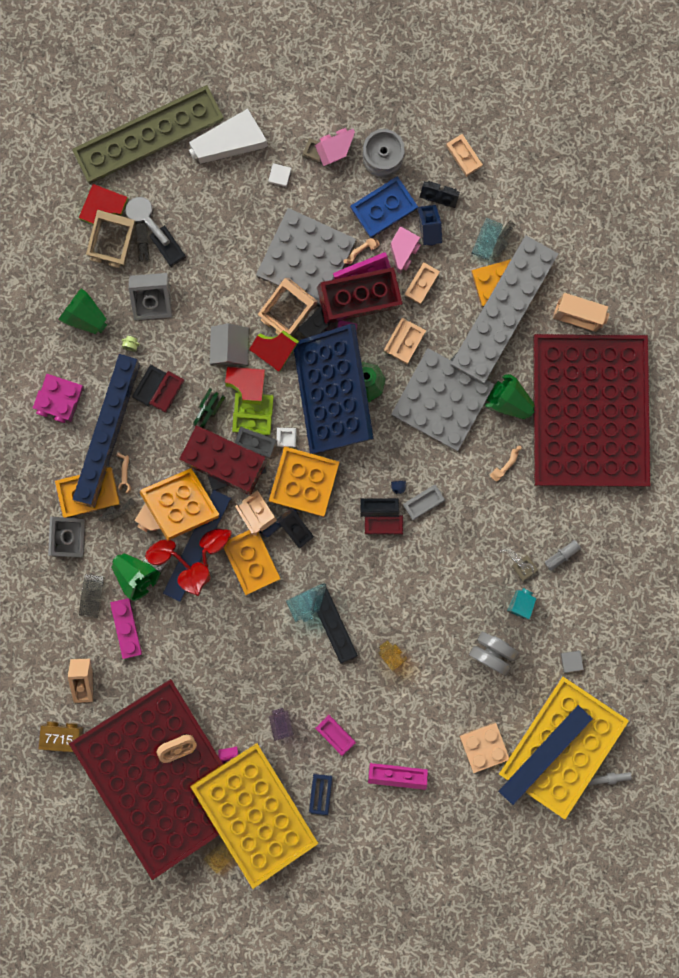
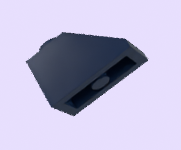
M437 206L418 207L423 245L433 246L442 243V223Z

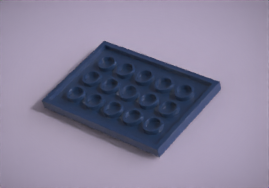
M348 324L299 340L294 349L310 454H318L373 440L374 436L355 324Z

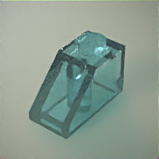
M325 583L286 601L295 622L301 619L303 622L314 618L313 614L320 610L326 590Z

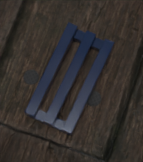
M313 773L310 814H329L333 775ZM320 779L317 810H314L316 780ZM324 779L328 780L325 811L321 810Z

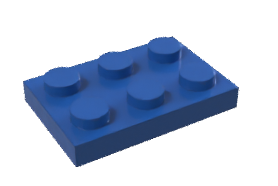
M397 176L352 204L350 209L368 236L373 238L417 210L418 206Z

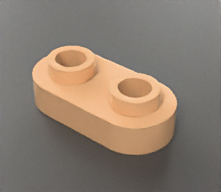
M183 735L162 744L157 750V756L161 762L168 763L192 753L197 744L191 735Z

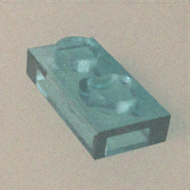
M486 218L471 254L489 261L503 224Z

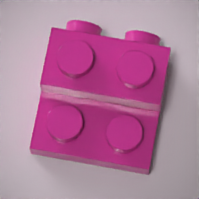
M46 374L41 391L39 390L33 409L37 410L36 414L47 417L49 414L55 416L54 420L65 423L66 420L71 422L84 386Z

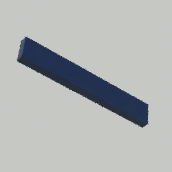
M213 490L210 500L218 511L219 518L195 528L181 555V558L190 567L194 563L201 561L203 548L199 545L200 540L207 532L217 529L231 500L230 497ZM178 561L163 594L181 602L186 591L179 586L177 579L181 572L188 570L180 561Z
M577 705L498 792L514 805L593 718Z

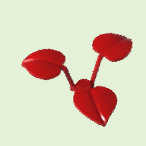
M215 529L203 535L199 543L200 547L203 548V564L196 562L190 567L174 552L176 543L172 540L167 541V539L154 543L145 553V557L150 564L158 566L166 563L171 558V555L175 556L188 569L181 572L178 576L179 586L186 592L199 596L204 584L208 583L211 578L207 568L209 565L207 564L206 553L215 554L222 550L229 541L232 531L228 529Z

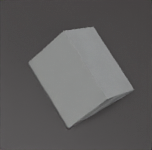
M229 323L212 326L210 365H248L249 328Z
M50 517L48 556L83 557L85 519Z

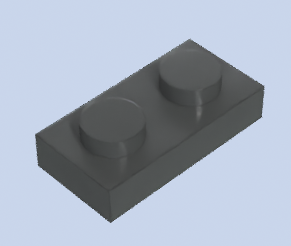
M241 426L235 443L270 458L277 439Z

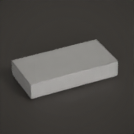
M435 484L405 502L403 506L413 521L444 502L445 499Z

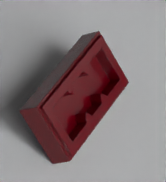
M167 371L149 404L167 413L185 380Z
M399 515V517H365V535H403V515Z

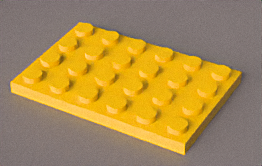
M562 676L499 772V775L509 780L571 711L579 705L593 719L525 792L563 819H566L629 720Z
M255 743L190 786L252 889L318 845L317 840L258 743Z

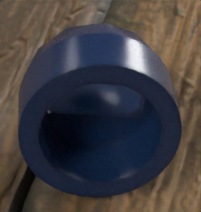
M392 481V491L395 494H403L406 490V481Z

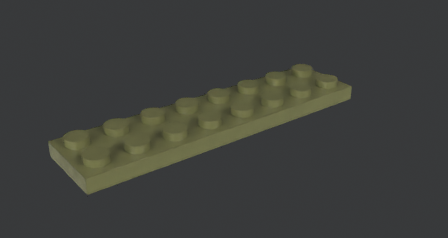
M208 85L83 143L73 148L72 151L87 182L91 184L223 121L224 117Z

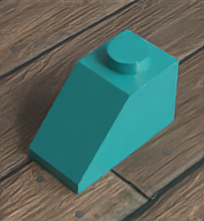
M524 588L522 591L516 590L507 611L523 619H530L536 598L532 596L533 592Z

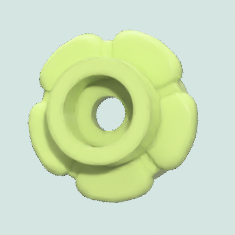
M131 336L122 339V348L125 350L136 352L140 344L137 342L138 339Z

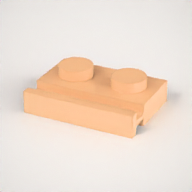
M401 318L383 352L408 365L426 330Z
M258 490L244 499L242 504L235 506L254 536L277 521Z

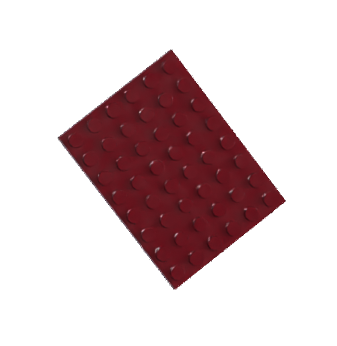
M534 334V486L650 487L648 335Z
M171 679L68 743L151 880H154L219 835L190 786L222 766L223 763ZM183 735H191L194 738L197 746L192 753L168 763H163L159 760L157 750L162 744Z

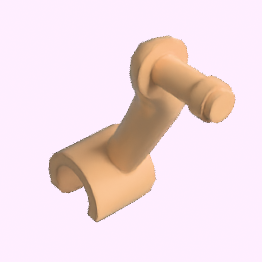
M376 238L367 239L363 245L353 250L347 259H344V263L352 264L356 256L367 247L371 251L380 246L379 241Z
M521 446L512 449L509 461L501 470L496 467L490 474L492 479L497 482L504 476L505 472L515 463Z
M118 452L116 456L124 459L121 468V483L118 488L121 490L123 485H127V494L131 491V486L127 483L129 456H124Z

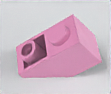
M344 128L337 131L336 136L331 137L329 134L320 138V142L315 147L323 166L346 157L355 133L354 128L348 131Z
M401 226L390 246L399 274L402 273L403 269L407 271L412 262L409 260L411 255H416L421 246L419 244L420 237Z

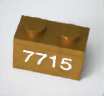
M47 721V724L40 727L38 750L73 752L68 743L82 735L83 727H78V723H66V726L58 725L59 722Z

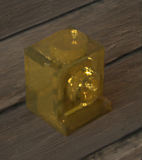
M386 640L379 646L378 654L392 671L407 660L406 656L401 658L400 654H402V651L396 644L392 646Z

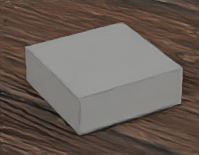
M580 650L560 653L564 673L584 670Z

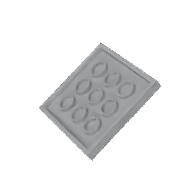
M288 208L256 273V277L276 286H279L284 278H290L319 301L317 305L321 306L317 286L320 282L334 280L333 273L343 269L345 265L344 259H347L350 255L356 239Z
M427 348L391 415L458 452L495 384L488 380L484 384L450 366L451 360Z

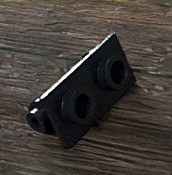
M429 180L428 182L424 181L419 198L447 207H456L460 194L456 188L444 186V189L441 190L440 184L430 182Z

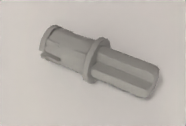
M573 540L564 548H559L556 554L545 561V565L549 570L555 569L564 561H569L568 558L581 550L580 545L577 541Z

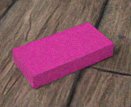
M330 715L315 728L341 756L356 743Z

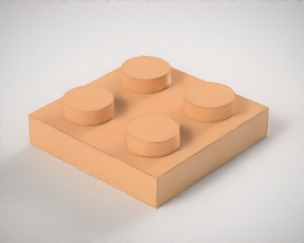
M496 722L460 735L473 773L509 759Z

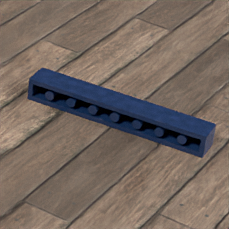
M122 354L118 355L72 499L77 504L92 508L96 506L139 371L140 363L136 358Z

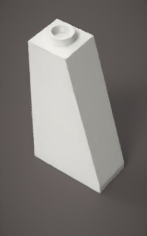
M246 109L190 141L191 149H189L192 158L194 160L198 159L201 164L263 149L268 145L266 138L251 113Z

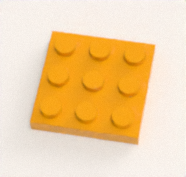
M284 446L269 502L324 517L340 462Z
M192 468L140 490V495L167 541L219 518L218 511Z

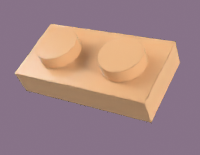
M463 134L446 144L447 149L466 177L482 167L483 164Z
M423 262L404 296L421 305L440 271Z

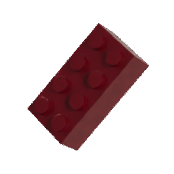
M394 267L320 282L317 286L325 324L394 310L403 305Z
M197 425L179 458L183 465L250 496L267 464L266 457Z

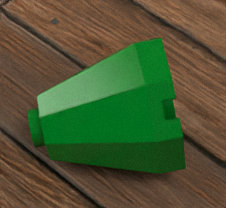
M82 288L77 292L58 319L65 325L95 335L97 332L102 333L108 325L105 323L107 318L90 295Z
M362 362L363 375L366 379L369 378L368 380L364 379L368 403L383 394L386 378L378 365Z
M505 374L502 377L504 381L502 383L498 381L487 397L489 404L486 403L485 407L491 411L519 419L530 418L534 413V402L517 378L511 374Z
M125 553L122 555L118 554L112 561L111 568L124 594L134 602L149 593L147 588L150 584L154 587L161 574L152 565Z

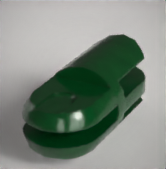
M209 387L198 406L200 412L193 425L196 427L205 412L207 415L200 427L204 428L210 416L215 417L226 397L222 395L215 409L212 410L211 407L219 395L218 392H215L208 406H205L204 404L213 390Z

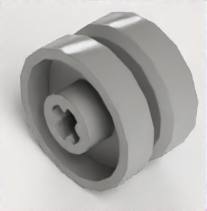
M378 129L372 132L365 139L363 145V164L366 170L380 178L396 174L402 166L405 153L401 137L396 132L388 129Z
M482 631L477 641L486 649L483 650L478 646H473L469 656L507 676L511 667L501 659L504 657L509 661H515L519 652L498 637L491 636Z

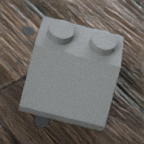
M168 273L130 276L128 289L134 320L172 317Z

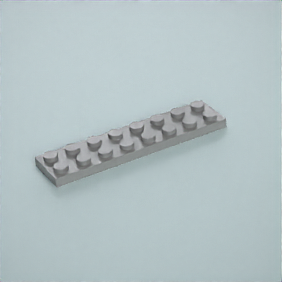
M525 235L450 366L482 384L485 383L559 253Z

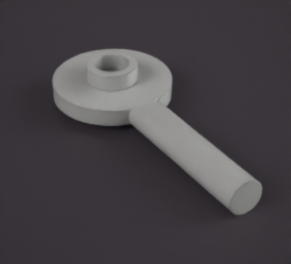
M136 197L130 200L126 206L128 218L135 220L136 223L145 222L164 246L170 243L169 239L150 218L153 211L150 201L143 197Z

